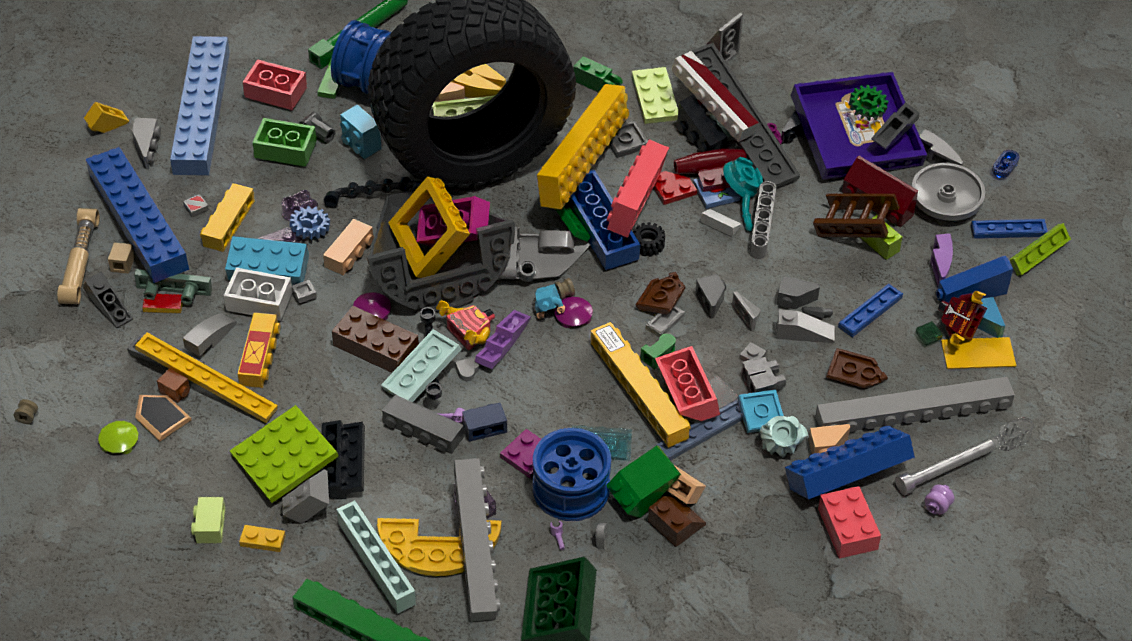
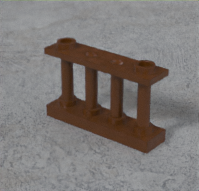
M826 194L830 209L826 218H815L813 225L818 237L886 238L888 230L884 219L888 210H899L900 207L895 194ZM837 210H846L843 218H834ZM854 210H863L859 219H850ZM871 210H880L877 219H868Z

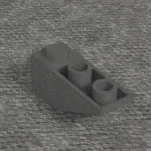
M102 271L85 280L83 285L84 291L93 304L116 328L133 319Z

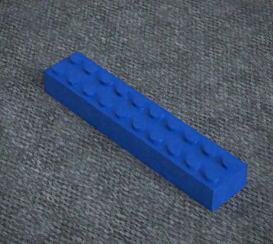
M121 148L111 149L85 159L91 179L128 241L132 244L134 251L149 273L152 281L156 283L189 270L184 249Z

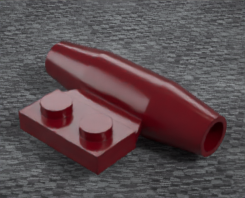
M718 149L694 153L674 160V171L676 174H697L702 192L730 188L725 179L723 167L726 163L735 161L739 157L747 159L746 152L743 149Z

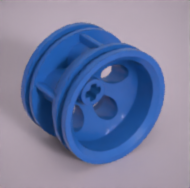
M357 20L349 22L340 33L332 54L331 77L334 83L345 87L357 86L361 88L363 93L368 94V80L370 70L373 68L372 64L376 55L380 52V47L390 37L391 32L370 27L368 24Z
M580 428L559 429L549 433L539 441L533 453V496L537 505L546 514L559 520L580 521L590 518L601 511L607 503L610 490L606 485L610 481L611 454L606 443L596 434ZM551 468L559 469L556 473H547ZM583 474H592L595 477V479L586 480L583 477ZM566 480L573 482L574 486L566 487L561 484Z

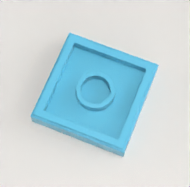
M776 390L741 394L737 397L747 433L759 432L762 425L773 417L784 416Z

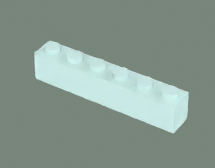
M356 501L338 508V524L396 613L399 614L415 606V590Z

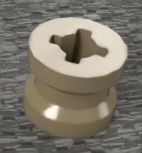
M567 278L561 283H554L561 300L567 296H575V288L571 279Z
M22 399L18 404V409L13 414L14 418L23 424H30L34 419L33 415L38 411V406L31 400Z

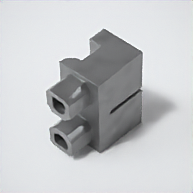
M762 357L743 361L741 374L750 393L776 390L777 392V389L786 386V379L783 374L774 376V374L779 373V365L776 360L767 362L766 358Z

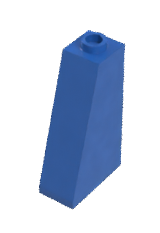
M1006 256L999 257L939 281L936 297L941 302L949 303L952 297L959 298L961 295L973 293L974 291L986 294L982 299L1005 295L1008 292L1013 268Z

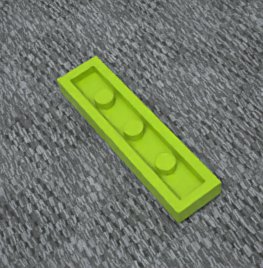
M1064 223L1056 225L1009 259L1017 276L1023 275L1071 240Z

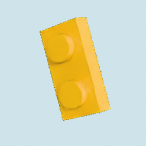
M244 525L239 543L241 547L281 552L286 534L284 530Z

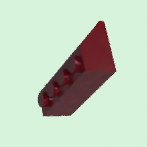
M861 156L856 157L843 181L842 193L895 194L900 208L899 210H888L885 219L900 228L914 216L918 190ZM872 210L876 214H879L880 210Z

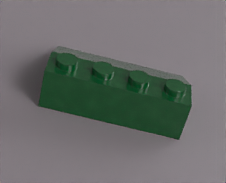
M585 556L529 569L521 641H590L597 570Z

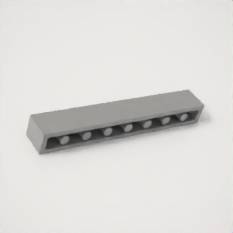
M479 458L454 460L453 470L470 621L495 620L497 612L500 611V600L495 597V592H498L497 579H493L496 565L495 560H491L490 554L493 553V541H489L488 534H491V523L486 520V515H489L488 503H484V497L487 496L486 484H482L484 466H480Z

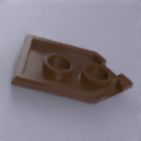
M672 272L668 274V277L660 280L659 278L651 280L635 304L636 307L642 311L668 315L685 290V285L680 281L677 273Z
M836 348L826 375L828 379L860 388H866L888 380L887 375L881 371L874 358Z

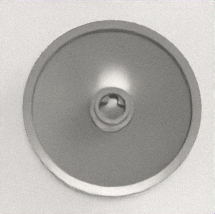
M936 163L928 165L915 175L912 182V187L918 190L916 205L926 214L942 220H962L973 216L980 210L985 198V187L981 179L970 169L958 164Z

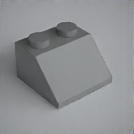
M326 470L311 477L282 498L283 516L302 524L329 505L328 474Z

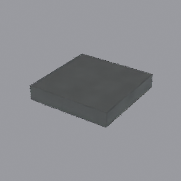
M632 121L622 125L615 137L610 141L609 146L615 156L619 158L639 152L642 145L646 146L648 140L637 123Z

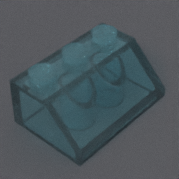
M572 425V428L584 429L599 436L608 446L612 460L630 461L632 429Z

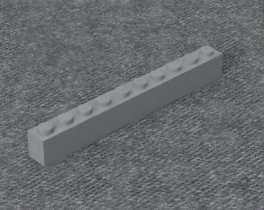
M1008 377L819 404L817 405L815 418L818 427L850 424L849 432L875 427L1006 409L1012 407L1015 394Z

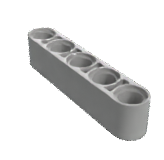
M770 181L761 183L750 249L751 256L756 259H762L767 255L776 194V185Z

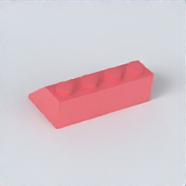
M692 346L655 358L680 415L699 421L720 415L715 393Z

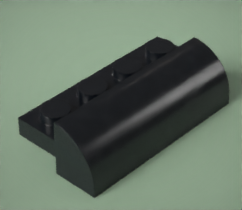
M341 420L322 423L321 434L339 455V457L320 469V472L326 470L328 474L329 497L333 499H346L347 494L363 492L365 425L363 421L343 424Z

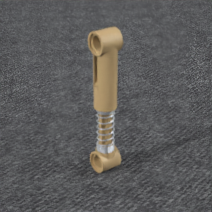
M78 209V232L74 247L69 254L62 285L58 287L59 304H80L81 286L89 257L88 247L93 229L98 227L100 220L98 209Z

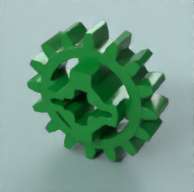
M861 85L859 89L855 88L854 92L850 95V110L856 111L854 115L860 114L861 119L867 117L868 121H870L871 117L877 120L878 116L882 117L887 110L888 101L885 100L887 96L881 95L882 90L876 91L875 86L873 89H870L869 85L866 88Z

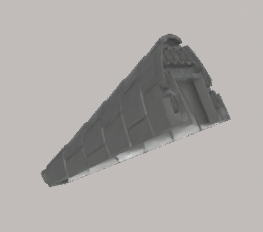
M412 190L387 196L376 226L377 231L370 246L367 261L374 279L390 298L412 309L431 307L435 311H440L436 309L439 301H445L453 308L462 306L474 300L473 296L482 290L487 291L499 278L510 259L509 251L511 244H514L515 223L513 220L501 218L499 215L489 212L488 225L476 228L478 240L463 242L435 275L418 278L406 259L405 249L400 247L388 224L412 195ZM430 197L424 205L433 204L434 201L432 197ZM419 211L408 222V226L416 241ZM418 243L424 256L432 248Z

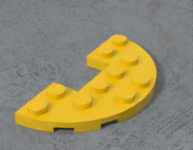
M377 518L379 537L400 566L412 572L428 576H447L465 571L460 531L459 537L418 536L419 519ZM487 520V522L491 523V534H488L489 541H493L494 549L500 537L502 521Z

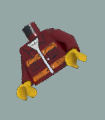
M974 291L973 293L961 295L959 298L952 297L949 303L942 301L939 304L938 311L944 313L941 321L945 324L950 344L959 348L961 340L964 341L965 338L970 341L972 340L987 310L986 307L982 306L983 302H981L982 297L986 294Z

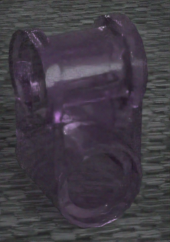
M301 190L296 194L283 198L282 216L285 220L290 221V215L294 214V210L300 211V207L307 209V206L313 209L318 207V203L310 197L309 191Z

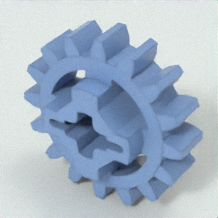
M307 206V209L300 207V211L294 210V214L290 215L291 231L296 232V236L303 235V239L309 237L312 240L314 236L319 239L320 234L325 236L326 231H329L330 218H328V213L323 214L324 210L318 211L317 207L310 209V206Z

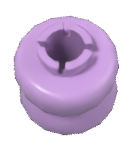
M935 485L930 493L926 495L924 502L932 514H944L949 506L953 504L955 497L948 486Z

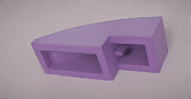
M950 234L935 236L930 263L937 285H939V281L948 278L953 255Z

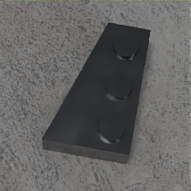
M693 94L679 101L678 130L686 135L689 141L694 143L701 152L726 149L727 136L715 120L711 121L706 114L708 112L707 108L701 107L696 96Z

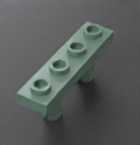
M136 269L134 274L136 287L145 289L143 294L145 299L154 300L157 290L183 293L181 302L190 305L195 294L211 296L212 293L211 277L177 274L154 283L147 270Z

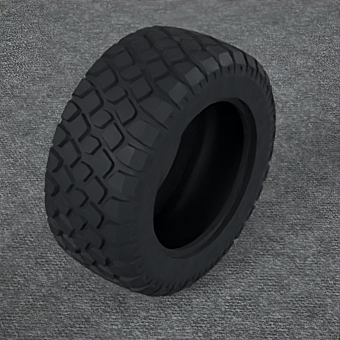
M436 0L435 3L429 2L419 8V12H413L403 20L404 24H399L390 33V37L384 41L379 49L380 52L374 59L373 68L370 70L368 80V97L371 111L381 136L395 158L398 159L399 163L410 174L422 181L427 176L435 179L439 178L444 182L445 188H467L469 186H481L487 182L492 183L502 179L503 176L507 177L517 172L518 168H523L531 163L534 157H538L547 149V145L552 144L558 136L557 132L563 129L567 122V117L571 113L572 102L575 100L576 78L570 57L550 23L526 0ZM508 62L514 64L511 75L503 88L482 106L457 116L440 117L429 115L438 95L459 75L488 63Z

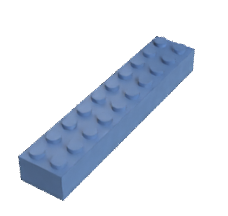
M193 36L170 158L173 175H209L230 54L228 37Z

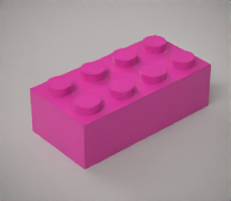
M476 196L452 200L470 233L464 242L478 240L476 228L488 225L490 202ZM435 203L423 205L420 208L416 241L433 247L447 231V226Z

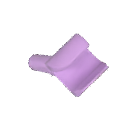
M457 408L454 413L437 414L452 419L457 423H462V411L465 410Z
M559 521V527H554L551 522V534L556 536L560 550H564L565 547L562 540L563 524Z

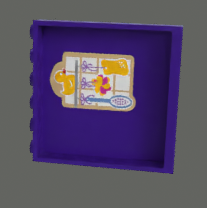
M893 72L794 84L791 98L822 180L845 177L857 156L863 157L885 171L923 166L927 153L915 124L886 150L871 140L873 135L894 112L896 113L905 103ZM861 85L866 88L869 85L870 89H873L875 86L876 91L882 90L881 95H886L885 100L888 101L887 110L882 117L878 116L877 120L871 117L870 121H868L867 117L861 119L860 114L854 115L856 111L850 110L849 98L855 88L859 89Z

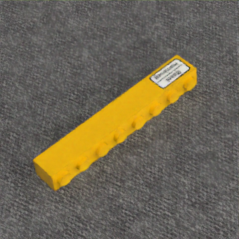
M611 322L591 330L592 346L666 446L669 448L689 439L691 427L688 420L679 414L676 405L672 404L667 392H663L658 380L654 379L648 367L641 363L639 355L632 351L629 342L623 339L620 330L615 328Z

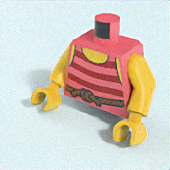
M439 301L436 309L440 310L439 314L441 316L447 315V329L468 351L477 344L486 343L490 335V321L495 319L491 309L481 312L474 305L467 308H453L447 302Z

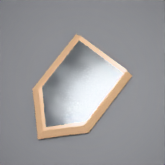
M139 395L135 418L159 442L192 420L167 395Z

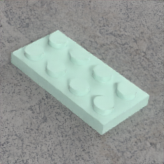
M432 329L381 386L393 396L397 395L414 402L426 389V386L461 351L460 345Z

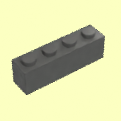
M397 395L392 397L382 411L383 423L388 427L398 429L408 436L411 435L423 443L431 444L439 450L450 454L454 452L464 438L462 424Z

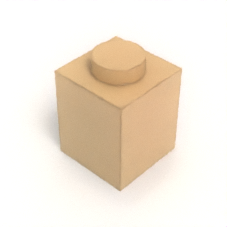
M113 244L108 258L111 272L129 274L135 258L132 244Z

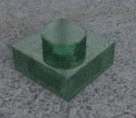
M933 321L917 327L915 331L926 346L941 340L943 337V333Z

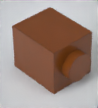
M171 368L157 380L159 393L167 395L176 403L189 394L188 378Z

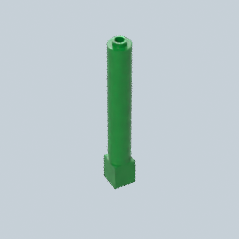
M384 0L356 20L375 28L408 4V0ZM342 30L328 40L322 39L308 49L309 62L321 70L329 65L335 44Z

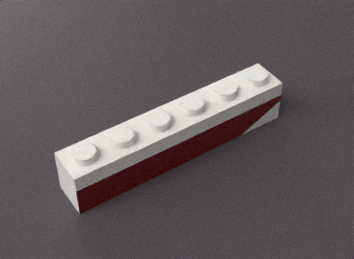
M692 51L675 58L671 71L738 142L754 135L759 122Z

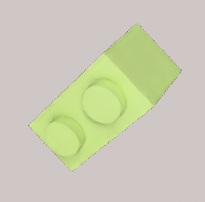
M198 497V504L194 505L193 510L196 521L192 522V535H195L197 543H222L225 518L223 497Z

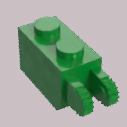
M584 56L573 67L576 83L598 93L605 84L620 86L623 82L621 77L612 73L611 68Z

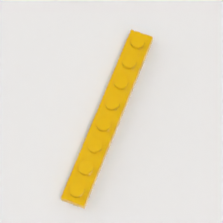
M148 332L135 345V350L163 366L187 377L188 380L265 423L277 411L275 403Z

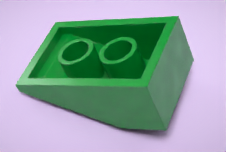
M655 446L621 469L606 486L628 515L642 518L649 510V507L681 476V473L659 446Z

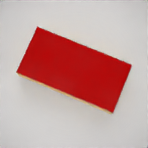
M156 294L154 300L144 298L143 312L181 313L183 306L181 302L182 295Z

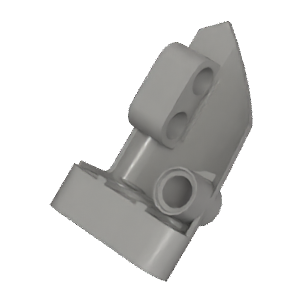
M515 227L514 244H511L509 251L510 259L499 279H522L525 282H530L534 279L560 277L583 255L590 244L573 236L571 231L547 230L541 231L539 234H521L520 228ZM526 268L532 269V272L526 274L523 272V270Z

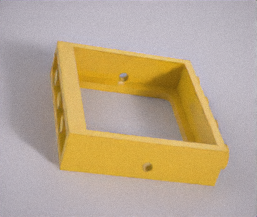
M428 176L388 222L400 247L405 249L406 259L418 278L435 275L470 235L466 223L462 220L459 210L452 201L451 195L444 187V182L439 178L435 179ZM432 197L447 226V231L424 256L408 226V222L426 201Z

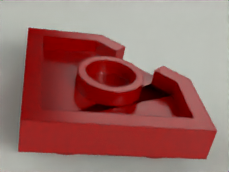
M667 171L660 173L653 187L664 205L697 195V189L690 178Z

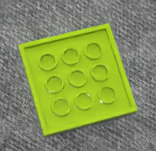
M296 405L230 450L235 460L271 503L339 457L337 451Z

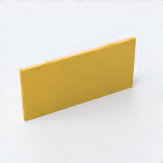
M1010 337L972 338L971 341L965 339L960 341L959 348L950 344V339L941 340L947 369L1016 367Z

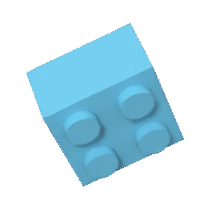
M358 105L340 114L341 138L346 145L353 148L356 154H360L366 159L381 150L380 131L374 118Z

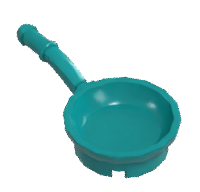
M739 157L735 161L726 163L723 167V173L730 187L743 197L742 218L744 219L745 229L752 231L754 225L749 213L750 198L756 195L758 188L763 183V179L759 169H754L752 167L753 163L750 160Z

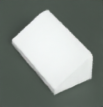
M711 209L701 214L702 223L731 237L742 226L741 223Z

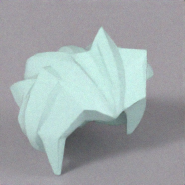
M794 416L773 417L762 425L760 429L763 449L767 448L771 455L777 452L782 458L788 452L794 454L796 446L802 442L805 436H808L807 429Z

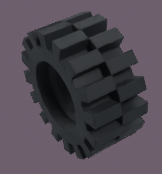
M648 222L647 225L645 223H641V226L638 224L636 229H633V233L640 243V254L643 253L645 257L646 254H649V257H652L653 253L656 256L658 252L661 253L665 247L664 229L662 230L661 226L657 227L656 223L651 225V222ZM643 238H652V239H654V240H653V241H645V240H643Z

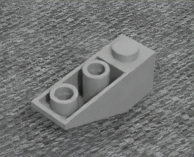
M135 118L132 128L134 142L145 168L149 169L151 162L154 161V149L156 150L158 146L157 137L161 135V127L158 126L157 119Z

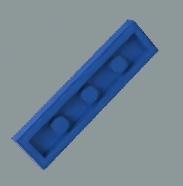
M1045 219L981 220L971 222L974 239L1041 237L1048 232Z
M887 284L838 323V328L853 338L901 300L903 293L892 285Z

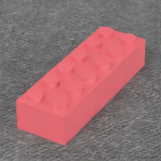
M648 140L646 146L642 145L639 155L636 156L634 164L629 170L628 176L625 177L622 186L619 188L617 197L612 202L611 207L613 211L609 212L606 220L609 222L607 230L628 238L659 178L669 147L652 140Z

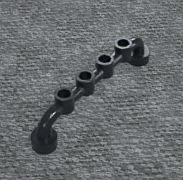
M402 177L400 182H393L387 178L382 184H376L374 181L368 180L363 186L350 182L348 187L328 191L325 194L324 203L328 207H335L338 204L339 196L346 194L354 197L357 193L372 195L376 191L390 193L391 190L396 189L405 192L409 188H412L413 194L422 182L417 180L411 181L408 177Z
M425 307L420 311V319L425 323L424 338L432 331V323L436 319L435 310L431 307ZM437 377L426 386L427 397L434 401L442 396V386L439 384Z

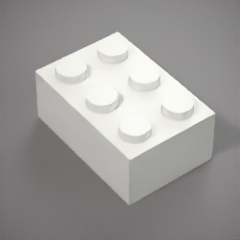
M236 268L224 294L226 311L253 315V313L277 315V320L281 321L293 293L291 278Z

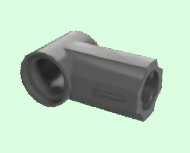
M312 112L299 122V124L315 126L316 136L325 142L332 141L336 134L335 129L323 122L320 115L316 112Z

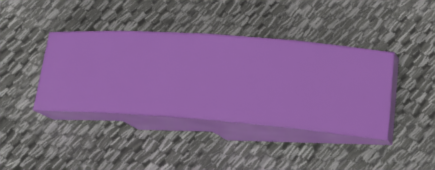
M513 310L496 326L495 333L486 340L485 348L476 355L475 362L492 369L516 342L530 321L531 316Z

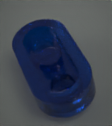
M1014 150L1003 151L994 162L992 173L999 178L1008 177L1018 165L1019 154Z

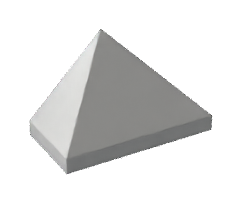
M737 291L734 292L732 306L751 331L755 330L761 310Z

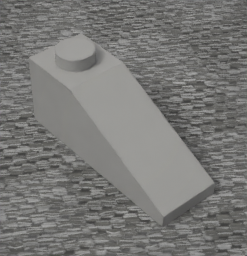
M779 309L776 339L834 343L835 326L800 311Z

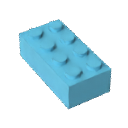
M232 236L225 267L228 280H231L236 268L290 277L292 285L303 282L309 259L307 244Z

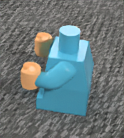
M555 284L536 290L535 310L538 319L544 318V311L553 309L558 306L557 312L559 314L561 311L562 313L565 311V306L560 299Z

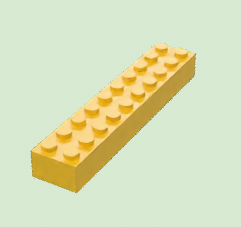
M605 84L539 171L537 180L541 207L563 208L571 195L576 191L578 185L582 183L586 174L589 173L591 167L596 163L599 156L602 155L612 138L615 137L625 120L628 119V95L625 93V86Z

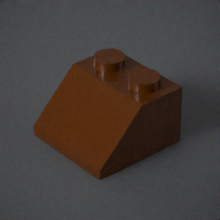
M664 496L649 507L648 522L675 547L706 525L703 519L677 497Z

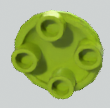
M115 421L102 428L98 441L101 450L104 452L129 454L132 451V447L138 441L139 433L132 423Z

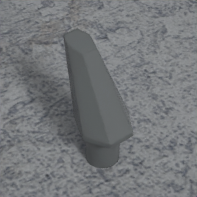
M802 307L803 313L818 318L833 315L832 308Z

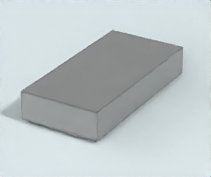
M674 306L668 315L658 313L646 324V329L660 337L684 317L685 312Z

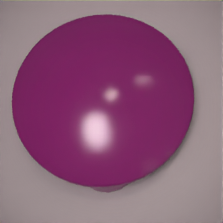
M376 292L362 294L353 304V306L384 320L388 318L391 310L389 299L385 295Z
M567 297L562 299L565 311L563 313L561 311L560 314L557 312L558 306L555 307V316L564 328L586 325L591 322L593 309L590 303L583 298Z

